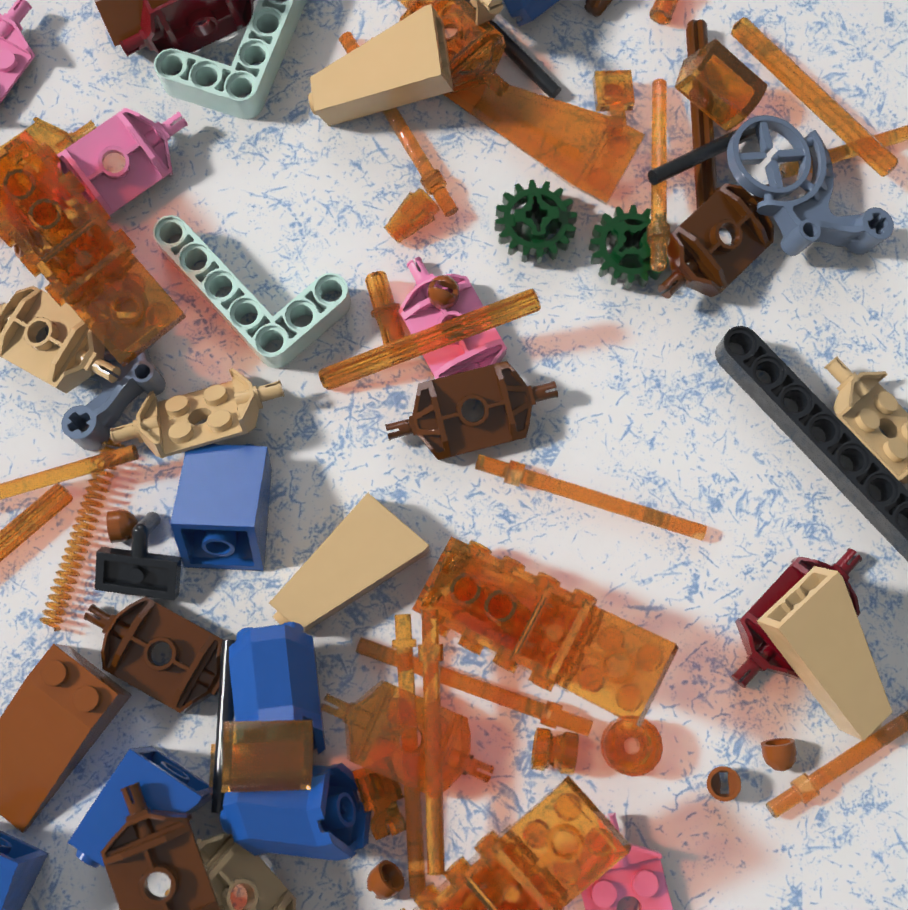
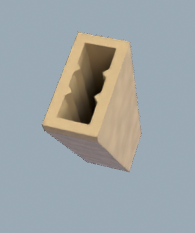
M432 4L422 7L310 77L312 92L308 94V101L312 112L318 115L328 126H333L452 92L453 84L444 22Z
M367 493L269 602L277 610L272 617L280 625L287 622L301 624L305 633L423 558L430 551L429 545L372 495Z
M814 566L763 614L757 622L839 730L864 741L868 736L876 733L882 723L893 712L843 577L838 571Z

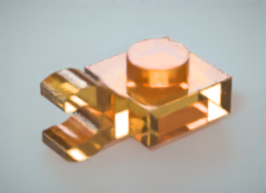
M631 70L594 71L592 81L596 112L607 111L608 139L623 138L622 128H626L625 111H632L635 103Z
M391 757L352 771L365 813L374 810V816L371 820V832L374 838L380 840L390 835V832L394 836L405 831L406 822L396 802L404 798Z

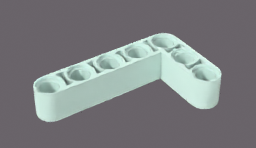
M258 0L231 66L178 49L170 48L163 50L156 56L154 68L164 90L174 98L240 119L256 117L264 107L307 0H287L284 2H279L281 0ZM271 30L274 31L273 33H269V34L266 33V32L271 31ZM258 61H261V62H262V63L259 64V65H255V66L252 65L253 63L258 62ZM180 71L178 74L170 76L173 72ZM209 82H215L211 86L204 87V85ZM243 93H250V94H249L248 96H246V97H243V98H239V97H238L239 95H241V94H243Z
M168 215L160 218L154 225L153 237L165 257L261 361L269 367L282 368L289 364L346 315L350 309L351 299L346 281L338 274L327 273L318 277L272 316L184 220L178 216ZM176 234L182 235L179 241L171 244L167 243L171 236ZM197 261H207L202 269L191 270ZM222 287H232L229 295L221 298L215 297L217 291ZM330 291L342 293L340 298L333 302L323 299L325 294ZM248 313L257 314V319L249 325L240 324L244 315ZM308 315L313 318L310 324L305 327L294 325L296 319L300 316ZM272 340L283 341L280 350L272 353L265 351L266 345Z

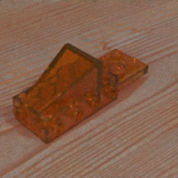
M24 131L0 150V237L10 248L15 244L20 247L25 253L19 258L20 261L35 277L41 273L50 282L45 287L50 296L60 307L67 302L115 359L125 367L186 318V315L132 254L131 251L136 246L121 228L114 232L106 223L111 217L96 199L91 203L86 200L81 194L86 188L71 170L66 174L60 170L57 164L61 160L46 142L39 145L27 131Z
M451 537L412 608L413 611L427 620L424 627L443 638H446L450 632L460 637L458 645L480 656L484 649L494 654L495 657L492 662L514 674L518 667L530 674L528 681L540 688L551 692L553 687L556 686L640 728L679 649L677 644L597 607L595 604L598 600L580 589L575 588L572 593L561 588V582L543 572H538L537 576L524 571L526 567L513 558L504 556L501 560L490 555L492 551L478 542L470 540L469 544H466Z
M568 775L514 824H509L499 834L493 829L489 831L474 846L476 852L471 859L467 861L461 856L444 872L443 875L447 880L439 887L434 882H431L414 899L417 906L412 910H563L568 903L630 852L631 844Z

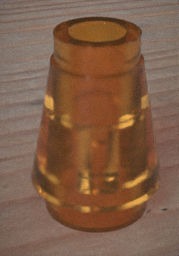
M418 188L414 193L411 191L408 193L384 226V229L399 244L436 220L434 215L440 209L424 190Z

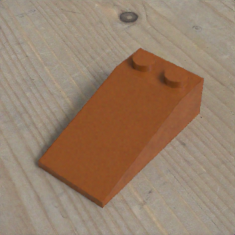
M53 644L26 677L0 717V815L22 833L26 832L131 697L129 692L70 646Z

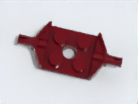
M143 0L140 22L142 29L139 30V33L119 42L127 57L145 47H148L150 52L154 50L158 54L170 48L193 53L248 26L253 15V1L255 0H169L152 9L148 0ZM207 20L204 24L196 26L200 21Z
M848 548L847 552L832 565L800 556L794 558L791 561L792 564L741 618L735 621L748 656L743 665L731 675L734 681H739L738 684L746 688V685L759 671L765 670L795 679L800 678L758 624L757 620L814 566L838 571L841 574L858 617L860 614L858 598L848 581L850 578L848 574L862 561V557L859 554L854 556L857 553L855 550Z

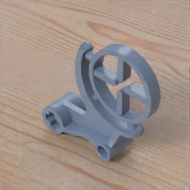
M761 115L745 121L730 138L727 147V161L730 171L745 190L755 196L764 198V201L757 204V213L773 216L783 236L780 243L781 248L787 255L796 256L813 242L828 243L836 247L846 246L849 251L862 255L868 253L893 233V220L881 208L873 207L863 214L836 216L830 211L829 201L834 185L833 166L828 150L816 130L810 132L804 138L789 122L775 116ZM755 128L760 152L739 153V140L742 133ZM769 129L786 138L794 149L778 150L771 157V161L765 166L769 186L754 179L743 165L760 164L767 157V153L773 148ZM812 159L813 173L812 180L810 182L806 178L810 172ZM798 161L799 171L795 182L784 187L778 163ZM799 186L806 191L804 196L795 200H774L790 195Z
M112 268L97 269L81 276L71 285L63 299V302L74 307L79 296L85 291L99 309H104L106 304L91 287V285L104 280H120L128 283L108 299L107 302L113 310H117L137 293L139 297L137 317L128 329L112 311L109 310L105 313L106 317L121 333V335L113 339L106 340L105 352L121 349L104 355L105 361L121 369L120 376L109 370L106 371L118 378L117 381L111 383L97 374L91 376L90 380L98 381L102 384V392L86 406L79 405L68 409L61 421L64 434L81 448L88 451L98 450L108 442L110 428L119 420L125 408L144 391L147 394L150 391H154L155 395H159L164 391L166 385L165 379L153 366L148 352L156 342L159 332L152 326L144 329L149 317L147 295L134 277L124 271ZM94 310L89 314L100 322L104 319L98 310ZM48 326L45 328L46 335L49 333ZM87 425H89V428L86 431H83V429Z

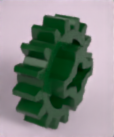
M530 180L529 187L525 190L518 183L514 188V196L505 192L502 200L504 205H497L495 216L498 219L495 220L494 229L501 232L498 242L500 245L510 243L508 248L510 256L517 251L522 252V262H526L529 255H535L537 264H540L543 254H548L554 260L557 258V247L566 251L570 243L568 238H574L576 227L573 224H576L577 213L569 212L572 209L573 200L566 199L562 201L563 189L560 187L554 193L549 191L550 182L545 181L542 188H537L535 181ZM526 203L522 209H517L520 205ZM532 212H534L535 219H537L540 225L539 232L537 231L536 224H534V220L531 219ZM549 234H556L551 239L545 240Z
M631 205L629 213L624 214L621 207L618 206L615 208L614 218L605 213L602 215L601 225L594 226L592 231L594 238L590 240L588 250L595 253L592 254L590 262L591 264L601 263L602 266L598 273L600 277L608 273L612 275L611 285L614 286L621 279L624 280L626 289H630L633 281L637 280L643 288L647 285L648 276L657 280L662 273L661 269L667 268L669 261L663 238L672 232L670 229H660L663 222L662 217L655 220L649 218L651 209L647 208L643 214H638L636 205ZM607 237L610 239L609 244L613 247L610 254L606 248ZM651 240H653L655 246V257L652 255L653 250L649 247Z

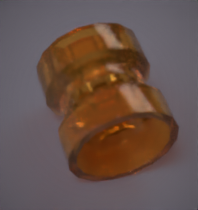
M536 727L531 769L545 771L549 765H552V768H556L561 774L574 775L579 745L578 733L564 732L561 735L556 734V736H553L550 729Z

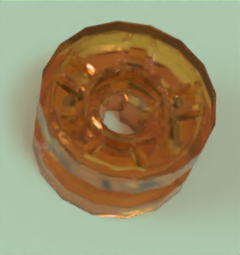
M637 716L619 717L610 722L604 729L600 741L601 754L607 765L616 772L631 777L642 776L652 771L659 763L663 751L662 738L657 728L648 720ZM633 737L640 749L638 752L628 754L624 749V742L626 739Z

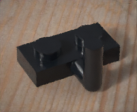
M156 512L147 513L133 527L131 550L101 547L96 552L95 590L173 601L179 596L182 557L148 553L149 534L161 521L160 516Z

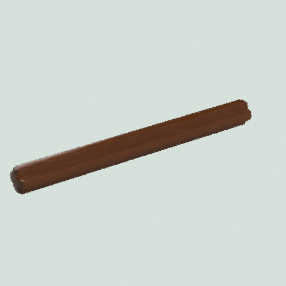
M702 19L689 21L686 28L693 150L714 140L707 23ZM716 157L694 166L697 209L717 189Z

